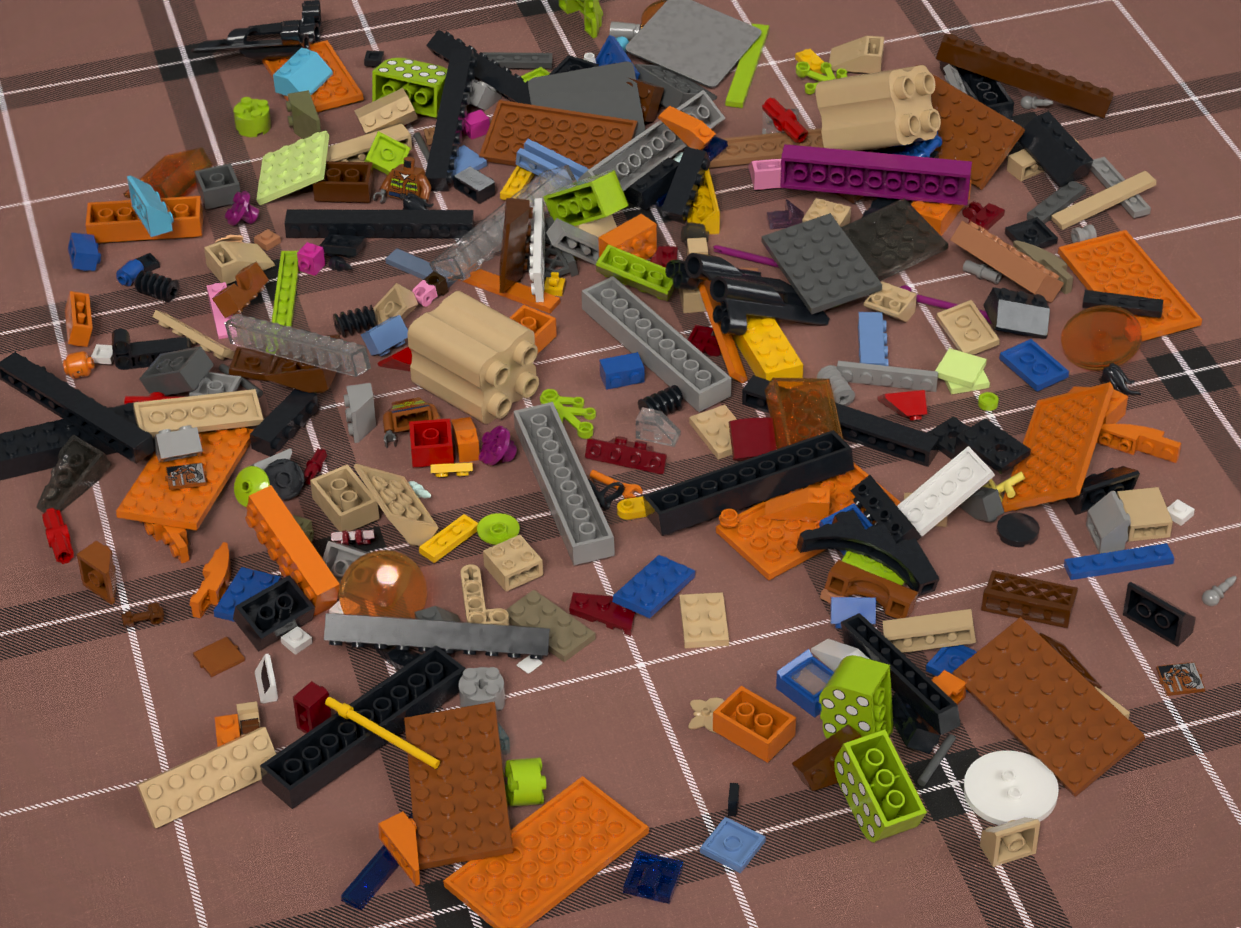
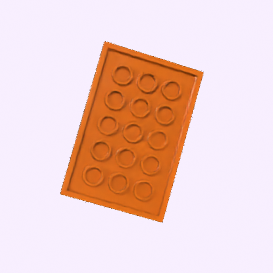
M328 40L310 44V50L317 52L333 71V75L311 95L316 111L322 112L327 109L338 108L342 105L364 100L363 93ZM290 58L262 59V62L273 78V74ZM283 95L286 101H288V96Z

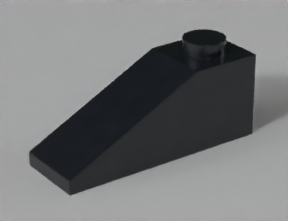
M895 692L892 697L893 724L906 747L930 754L934 746L938 744L941 735Z

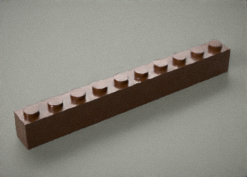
M945 33L936 56L937 60L1101 118H1105L1114 92L1107 88L1094 86L1090 82L1077 80L1073 76H1065L1056 70H1048L1039 64L1026 62L1022 58L1011 57L1005 52L994 51L988 46L977 45L971 40L960 39L954 34Z

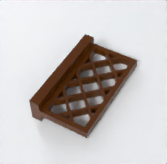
M992 570L987 587L983 592L981 611L1015 618L1021 617L1025 620L1068 628L1078 588ZM995 579L1004 580L1005 582L998 583ZM1018 584H1023L1026 586L1021 588L1018 586ZM1012 587L1014 590L1007 591L1005 588ZM1043 588L1047 589L1048 591L1042 592L1039 589ZM1033 591L1035 595L1029 596L1027 592ZM1061 593H1067L1071 595L1064 597ZM1055 596L1057 599L1050 600L1048 597Z

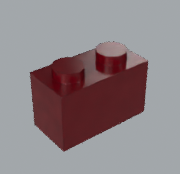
M312 681L293 696L296 726L305 734L331 717V708L325 705V701L329 697L327 689Z

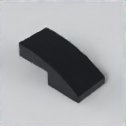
M387 645V649L375 648L382 658L398 670L421 656L410 650H397L396 645Z

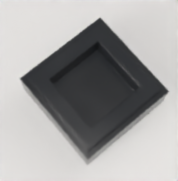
M151 253L136 258V260L143 264L145 272L160 268L159 261Z
M730 783L728 816L736 817L739 803L738 783Z

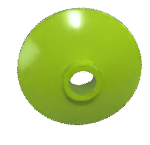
M248 466L239 472L234 483V493L237 501L242 506L247 507L249 495L270 486L266 472L256 466Z
M502 513L485 516L477 525L478 536L484 542L493 545L518 536L520 531L518 521L512 516Z

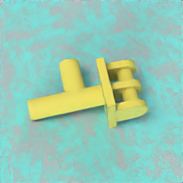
M1021 471L998 485L991 478L989 483L982 487L997 489L1002 503L1003 496L1001 492L1005 491L1009 498H1013L1016 494L1013 485L1024 480L1025 476Z

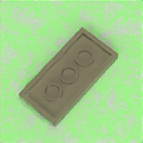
M532 590L506 609L509 614V623L513 626L550 628L548 651L563 662H566L596 639L595 632L535 590Z

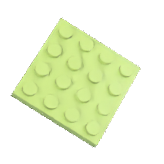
M326 130L320 133L316 132L308 138L300 139L294 144L283 146L281 149L269 152L263 156L256 198L259 205L324 179L329 134Z

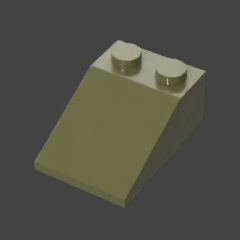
M309 90L288 94L286 109L287 112H290V116H287L289 127H292L294 133L302 139L308 138L316 132L320 133V120Z

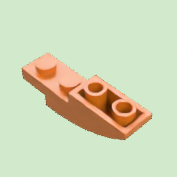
M1102 424L1096 442L1134 455L1136 451H1140L1177 463L1182 444L1165 438L1164 431L1131 424Z
M143 522L147 534L152 535L156 542L162 540L165 545L168 544L174 558L177 557L181 564L190 561L186 529Z
M223 542L219 549L215 550L213 557L203 568L205 580L202 581L199 590L190 599L193 617L201 619L211 604L217 606L229 587L231 562L226 542Z

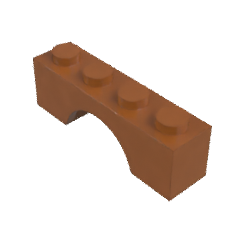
M257 261L241 269L235 275L237 285L234 283L224 288L212 298L225 318L230 315L233 317L243 312V308L247 307L250 301L258 296L257 294L265 289L264 285L269 279Z
M840 560L829 571L824 588L844 597L863 595L876 598V601L884 608L885 614L896 619L908 618L914 610L919 593Z

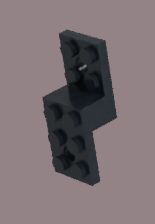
M953 416L927 432L939 437L938 450L950 459H954L969 446L984 463L1000 474H1003L1029 457L1031 453L1030 448L986 418L969 427Z

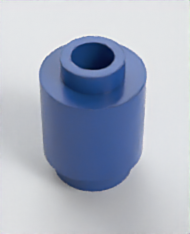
M136 259L129 260L116 272L118 282L122 285L130 286L135 282L139 272L144 270L143 264Z

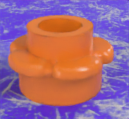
M725 509L721 512L719 521L722 526L733 528L737 526L740 518L735 510Z

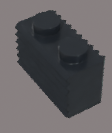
M471 166L453 176L454 188L479 204L495 196V181L486 175L484 176L479 170H474Z

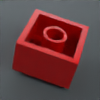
M450 418L409 422L413 467L454 463Z

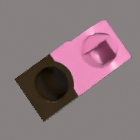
M433 271L412 292H414L417 302L427 307L432 303L433 299L440 294L444 296L449 291L446 278Z

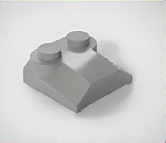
M209 372L200 381L199 387L190 392L189 396L237 391L242 378L241 376Z

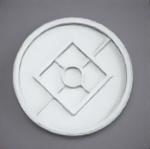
M996 751L978 758L968 768L964 779V795L968 805L981 818L996 825H1002L1011 820H1018L1024 817L1042 821L1052 813L1058 799V782L1054 773L1036 757L1018 751Z

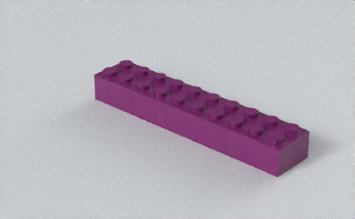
M784 144L781 156L780 188L968 205L972 162Z

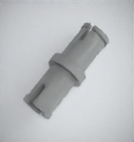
M966 260L963 265V271L974 274L981 280L986 279L995 284H998L1001 280L1002 273L988 268L985 264L980 265Z

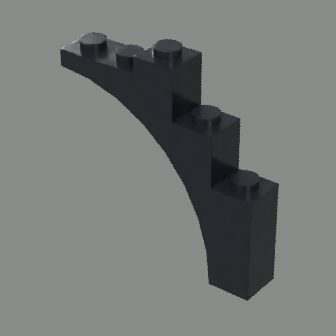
M854 510L839 512L834 516L832 524H825L817 529L803 531L799 535L796 546L800 553L820 549H835L867 556L895 572L910 589L919 592L918 596L935 591L940 579L916 538L902 540L896 544L885 524L870 526L865 529Z

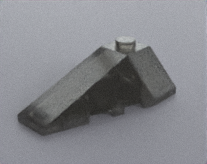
M72 435L58 454L59 460L56 467H53L51 471V479L48 485L45 486L36 508L43 513L46 512V509L50 508L62 512L99 481L112 465L105 453L77 436Z

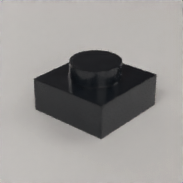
M367 50L364 65L378 67L384 60V51Z

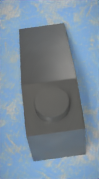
M979 488L959 505L961 509L973 518L985 522L995 521L999 515L1004 513L999 492L997 489Z

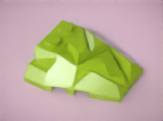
M559 0V7L567 14L576 11L583 13L585 31L592 38L598 36L603 17L599 0Z

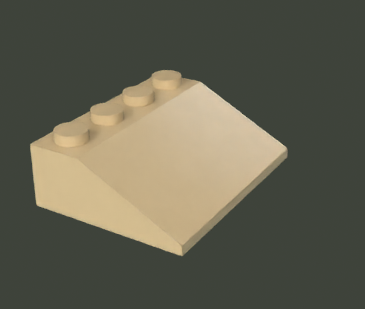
M360 464L354 465L355 470L386 517L403 535L407 543L412 546H421L433 537L439 527L404 476Z

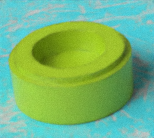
M991 392L982 393L978 397V406L985 411L995 410L998 407L999 398Z

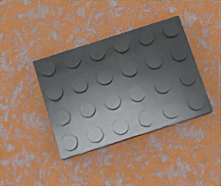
M831 213L761 236V242L811 314L882 290V283Z

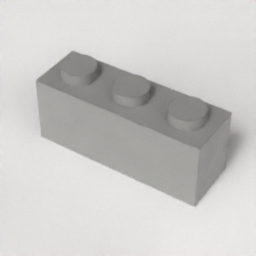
M557 218L546 232L552 245L596 265L599 259L598 237Z

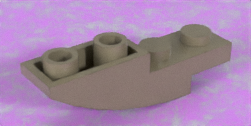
M1017 240L1013 242V247L1018 251L1026 254L1032 260L1037 261L1048 270L1060 276L1058 280L1064 283L1060 291L1064 294L1071 292L1073 276L1066 271L1067 264L1063 260L1035 245Z

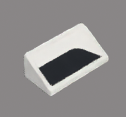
M265 654L255 670L261 703L274 702L278 699L271 658L269 654Z

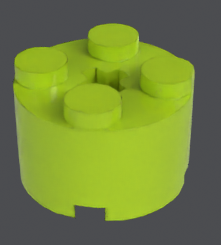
M243 97L241 102L235 105L233 109L235 127L240 135L257 137L258 133L263 132L264 135L271 129L270 110L267 100Z
M540 757L506 761L505 777H507L508 785L505 786L507 801L511 807L544 803L542 790H546L545 775L541 776L542 761Z

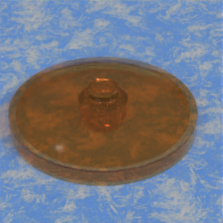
M1111 305L1094 306L1080 311L1066 323L1061 334V343L1065 356L1078 367L1097 371L1109 367L1110 363L1117 364L1118 366L1126 363L1137 353L1142 342L1141 326L1137 318L1131 312Z
M390 550L373 551L355 560L344 573L339 588V600L343 613L353 615L415 619V612L425 609L428 596L427 584L418 565L409 557Z

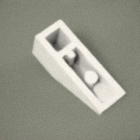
M826 639L811 648V652L833 672L846 656L855 655L869 659L859 649L831 639Z

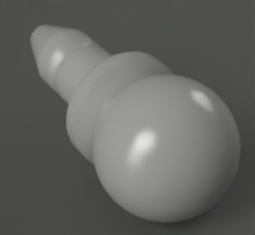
M1024 96L1020 104L1025 109H1036L1038 106L1052 105L1053 101L1038 99L1036 96Z
M1237 577L1227 578L1218 587L1214 585L1212 589L1206 590L1202 595L1203 603L1208 606L1217 605L1220 598H1224L1223 593L1234 584Z

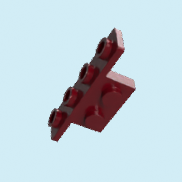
M616 436L610 441L594 438L587 439L585 458L663 474L665 472L667 454L652 451L653 446L647 445L645 441L636 440L635 442H630L625 437Z

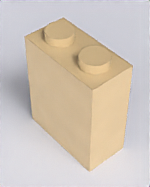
M1159 487L1117 491V496L1122 500L1124 510L1129 514L1131 520L1127 530L1128 542L1170 537L1173 521Z

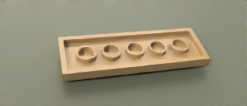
M256 389L133 403L137 427L145 432H149L152 437L159 434L158 432L161 430L171 429V432L187 425H191L192 428L197 427L198 432L256 426L263 421Z
M260 727L136 784L153 828H158L261 780L260 765L276 755L266 727Z

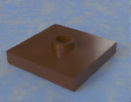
M237 347L229 368V375L265 380V374L276 353Z

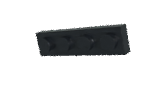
M1085 290L1082 308L1109 312H1128L1130 315L1161 318L1164 300Z

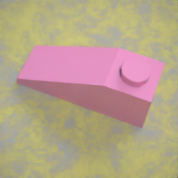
M226 282L207 285L209 305L219 339L238 336L235 318L232 315L225 318L212 300L219 291L227 287Z

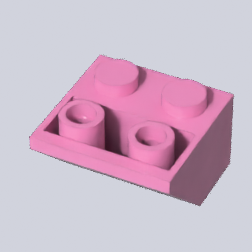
M781 159L751 161L748 169L754 190L780 188Z

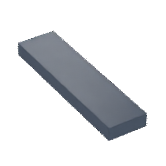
M398 248L385 258L386 264L423 280L435 271L446 278L448 288L458 280L457 274Z

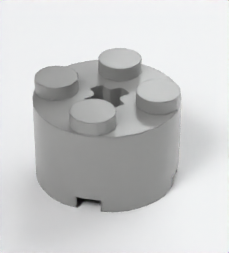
M495 667L465 669L459 680L460 707L495 701L496 710H502L505 705L504 680L499 670Z

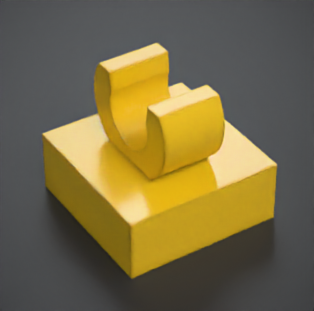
M551 272V277H546L544 292L554 296H563L566 285L565 278H559V272Z

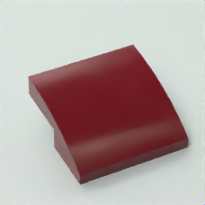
M745 418L728 422L733 461H744L777 449L773 418Z

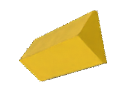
M709 169L705 170L704 182L702 186H699L698 198L692 204L690 218H687L690 234L693 236L719 234L720 211Z

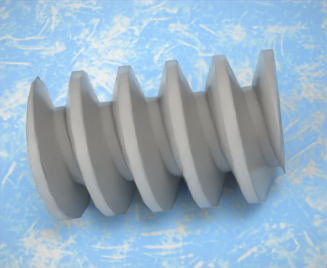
M825 366L818 372L816 381L829 401L848 406L853 402L855 393L836 366Z

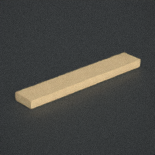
M1143 171L1051 215L1052 221L1060 229L1064 230L1155 186L1156 179L1147 171Z

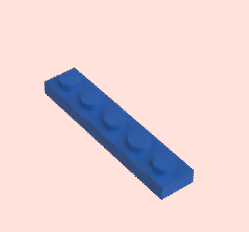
M1167 543L1064 559V567L1070 580L1174 564V556Z

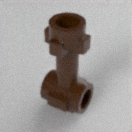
M151 603L147 606V611L135 614L127 611L121 614L123 626L133 627L135 622L149 619L151 624H160L163 622L164 617L163 608L158 603Z

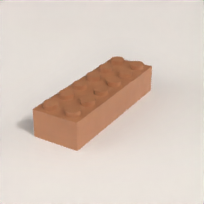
M961 221L950 239L1033 294L1044 296L1051 303L1064 284L1058 280L1060 277L1058 274L1048 270L1042 264L1032 260L1031 257L1018 251L1012 245L1004 242L1001 238L991 234L988 230L972 221L969 224Z

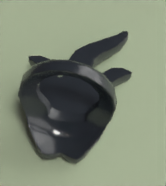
M408 193L407 198L403 199L402 210H427L426 208L433 207L434 203L427 204L419 196Z
M1110 363L1109 367L1103 369L1102 377L1099 378L1101 383L1111 382L1114 390L1118 391L1119 389L1126 395H1141L1139 391L1128 389L1125 383L1133 384L1135 380H1129L1117 364Z
M590 477L588 479L596 499L605 510L610 508L611 502L622 495L625 489L621 482H614L600 491L593 478ZM619 486L614 494L604 497L607 490L611 487Z

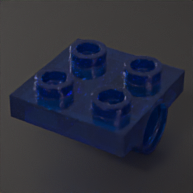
M637 851L624 883L623 893L670 904L683 870V861Z

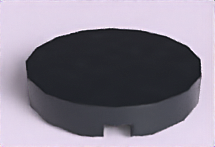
M285 458L277 459L268 464L264 470L269 478L270 485H272L282 501L290 500L300 493L305 480L303 471L298 464Z
M1016 512L1006 514L998 520L996 533L1000 536V540L1003 543L1014 547H1024L1025 544L1031 545L1038 539L1040 527L1033 517Z

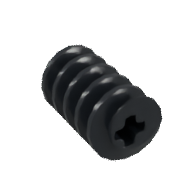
M141 270L135 280V289L144 295L163 300L164 302H171L178 293L179 282L166 278L163 275L160 276L157 273L153 274L151 271L145 272Z
M370 305L369 309L363 306L362 312L359 308H356L354 313L352 310H348L347 315L343 311L340 312L339 317L336 313L333 314L336 332H340L343 337H345L346 330L352 335L354 328L357 333H360V327H363L365 331H368V325L372 328L375 327L376 318L372 305Z
M672 385L665 388L664 391H658L644 397V399L638 400V407L642 415L650 422H653L655 418L660 419L661 414L667 416L668 411L674 413L675 408L681 410L683 395L677 385Z

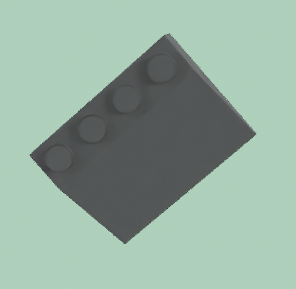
M635 64L636 69L640 73L638 79L664 88L659 104L661 107L667 108L671 106L678 108L702 90L707 93L712 101L717 98L715 94L694 81L663 67Z

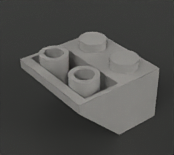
M474 79L472 80V92H469V104L486 111L499 101L502 95L498 94L496 89L489 86V84Z
M371 383L346 386L347 394L343 395L345 407H349L345 410L346 421L351 422L348 423L349 436L353 435L355 443H359L376 427Z
M191 425L182 426L178 431L171 432V429L161 430L158 432L159 434H156L153 441L159 463L198 456L202 453L198 428H192Z
M1111 491L1088 510L1086 527L1099 554L1125 549V543L1128 541L1127 530L1131 520L1129 514L1124 510L1122 500L1118 498L1115 491Z

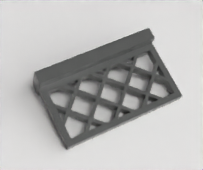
M552 216L546 218L545 243L551 245L549 248H545V263L550 264V266L545 268L544 282L546 277H551V272H559V276L570 273L571 277L579 275L573 255L552 245L546 232L554 223ZM527 236L526 242H529L530 250L531 236ZM525 254L524 259H528L527 271L529 273V269L532 268L530 267V256L533 255ZM550 254L557 255L554 259L548 258ZM556 265L563 266L561 269H554Z

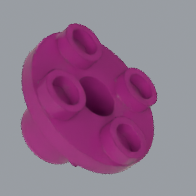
M243 191L235 194L233 198L234 204L231 209L227 210L224 217L227 219L228 224L234 226L240 219L253 224L257 220L259 209L249 204V192Z
M499 425L490 432L484 433L479 460L487 465H494L500 459L502 463L510 462L514 459L517 447L514 441L510 440V432L507 428Z

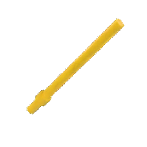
M332 697L326 699L325 705L336 710L339 716L353 720L432 768H438L440 764L438 759L357 713L352 706L347 703L342 704Z

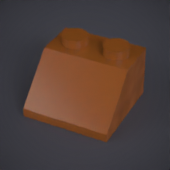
M96 540L77 553L81 579L86 588L112 605L115 603L117 584L116 568L112 559L113 553L107 545H103Z

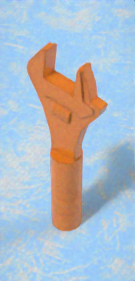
M594 469L590 472V477L606 485L619 482ZM622 483L625 487L622 493L625 499L636 498L632 494L634 491L640 494L643 493L641 487L637 484Z

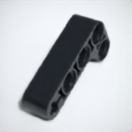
M119 328L112 333L115 366L121 370L150 367L162 353L192 348L191 340L186 337L131 343L130 334L127 330Z

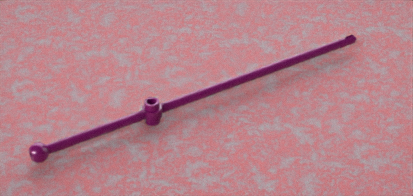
M720 245L713 246L714 252L779 268L772 258ZM903 285L899 287L912 292L911 288L908 285ZM919 294L916 296V302L943 309L959 305ZM979 310L988 323L992 324L986 311Z

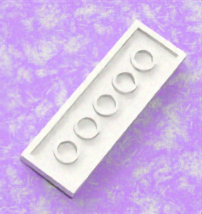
M535 198V205L531 206L533 207L531 230L533 231H531L530 236L533 243H530V253L533 256H530V267L532 268L529 269L530 280L534 282L531 283L532 295L536 296V302H544L545 219L542 198Z
M968 446L897 507L920 535L923 536L993 478L995 474Z

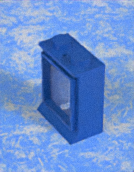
M807 649L777 671L776 689L815 718L822 711L819 696L834 672L813 657L810 650Z

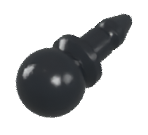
M333 256L329 259L328 265L332 270L348 271L352 269L351 265L339 256Z

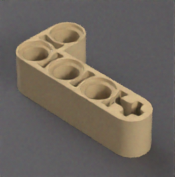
M471 564L464 566L461 569V585L466 622L509 625V614L505 609L485 608L479 567Z

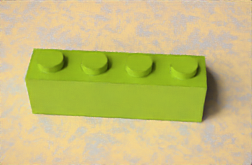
M609 244L596 262V272L608 278L613 276L622 284L654 295L658 299L668 301L674 291L673 278L666 276L665 267Z

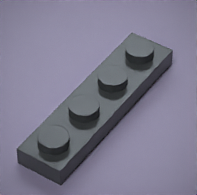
M483 52L489 58L488 60H495L500 64L501 68L505 66L508 69L539 67L552 69L553 53Z
M1076 181L1069 182L1027 213V220L1038 217L1046 224L1052 219L1051 215L1064 210L1084 195L1086 187Z

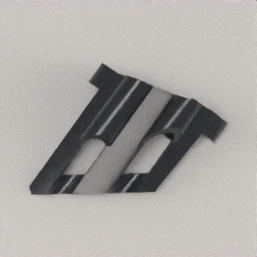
M310 0L302 3V20H289L279 23L248 26L247 28H237L229 33L227 40L203 41L198 48H193L191 53L240 51L246 57L254 60L291 58L299 49L306 48L310 50V44L320 42V0ZM281 34V39L247 41V36Z
M690 253L685 261L671 260L666 265V276L673 278V285L677 289L696 290L700 283L706 280L711 281L710 294L712 298L717 302H722L721 305H717L714 308L713 320L715 323H721V331L724 334L744 335L747 330L746 315L824 326L828 325L830 320L824 311L811 314L792 285L781 279L761 277V272L736 268L718 256Z

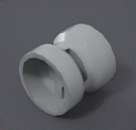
M1091 224L1085 225L1083 228L1077 227L1071 230L1073 243L1097 237L1096 230Z

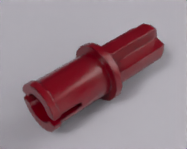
M318 448L311 460L307 461V467L303 472L304 480L307 478L306 485H311L310 480L314 479L317 473L321 472L322 464L327 457L325 449Z

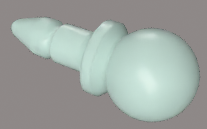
M415 481L408 482L418 498L426 499L431 497V494L424 490L422 485Z

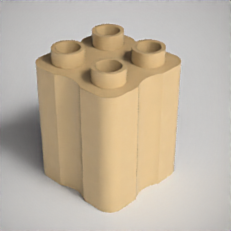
M920 65L819 82L816 85L815 93L817 106L822 118L821 132L824 148L863 151L934 139L941 125L940 115L936 109H933L931 94L935 90L934 76L928 71L926 66Z
M455 291L445 298L435 310L426 312L417 318L408 329V347L412 352V363L410 366L412 382L484 424H489L496 418L501 419L505 417L513 402L519 401L523 397H531L538 388L539 378L536 376V366L533 363L538 353L534 332L461 291Z

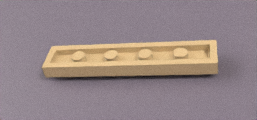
M155 310L152 317L159 320V325L168 329L169 327L173 328V333L179 336L185 335L193 344L199 343L203 350L213 351V355L219 359L224 360L225 357L233 359L235 353L233 350L173 316Z

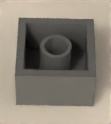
M231 163L195 171L197 190L205 209H214L234 204L233 198L237 192H240V185Z

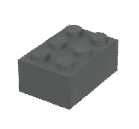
M201 346L162 353L139 380L149 394L161 392L167 396L187 391L193 392L199 387L200 381L209 374V370L214 364Z

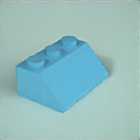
M301 48L273 74L275 92L288 96L290 93L309 90L310 95H312L333 75V71L317 52Z
M131 175L127 176L132 208L149 235L154 237L173 231L171 223L174 222L172 213L167 211L165 202H161L159 193L155 192L151 185Z

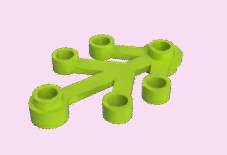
M798 62L796 64L795 72L800 78L808 76L821 82L848 77L847 71L840 68L837 70L835 78L831 64L828 62H823L820 69L826 76L810 70V65L807 62ZM819 82L806 83L805 93H815L816 85Z
M546 389L542 392L540 403L553 402L562 423L565 418L577 430V435L582 439H588L593 436V425L590 422H580L574 416H584L587 420H593L596 417V410L594 408H583L584 399L582 397L559 396L554 389ZM562 404H570L572 407H566Z

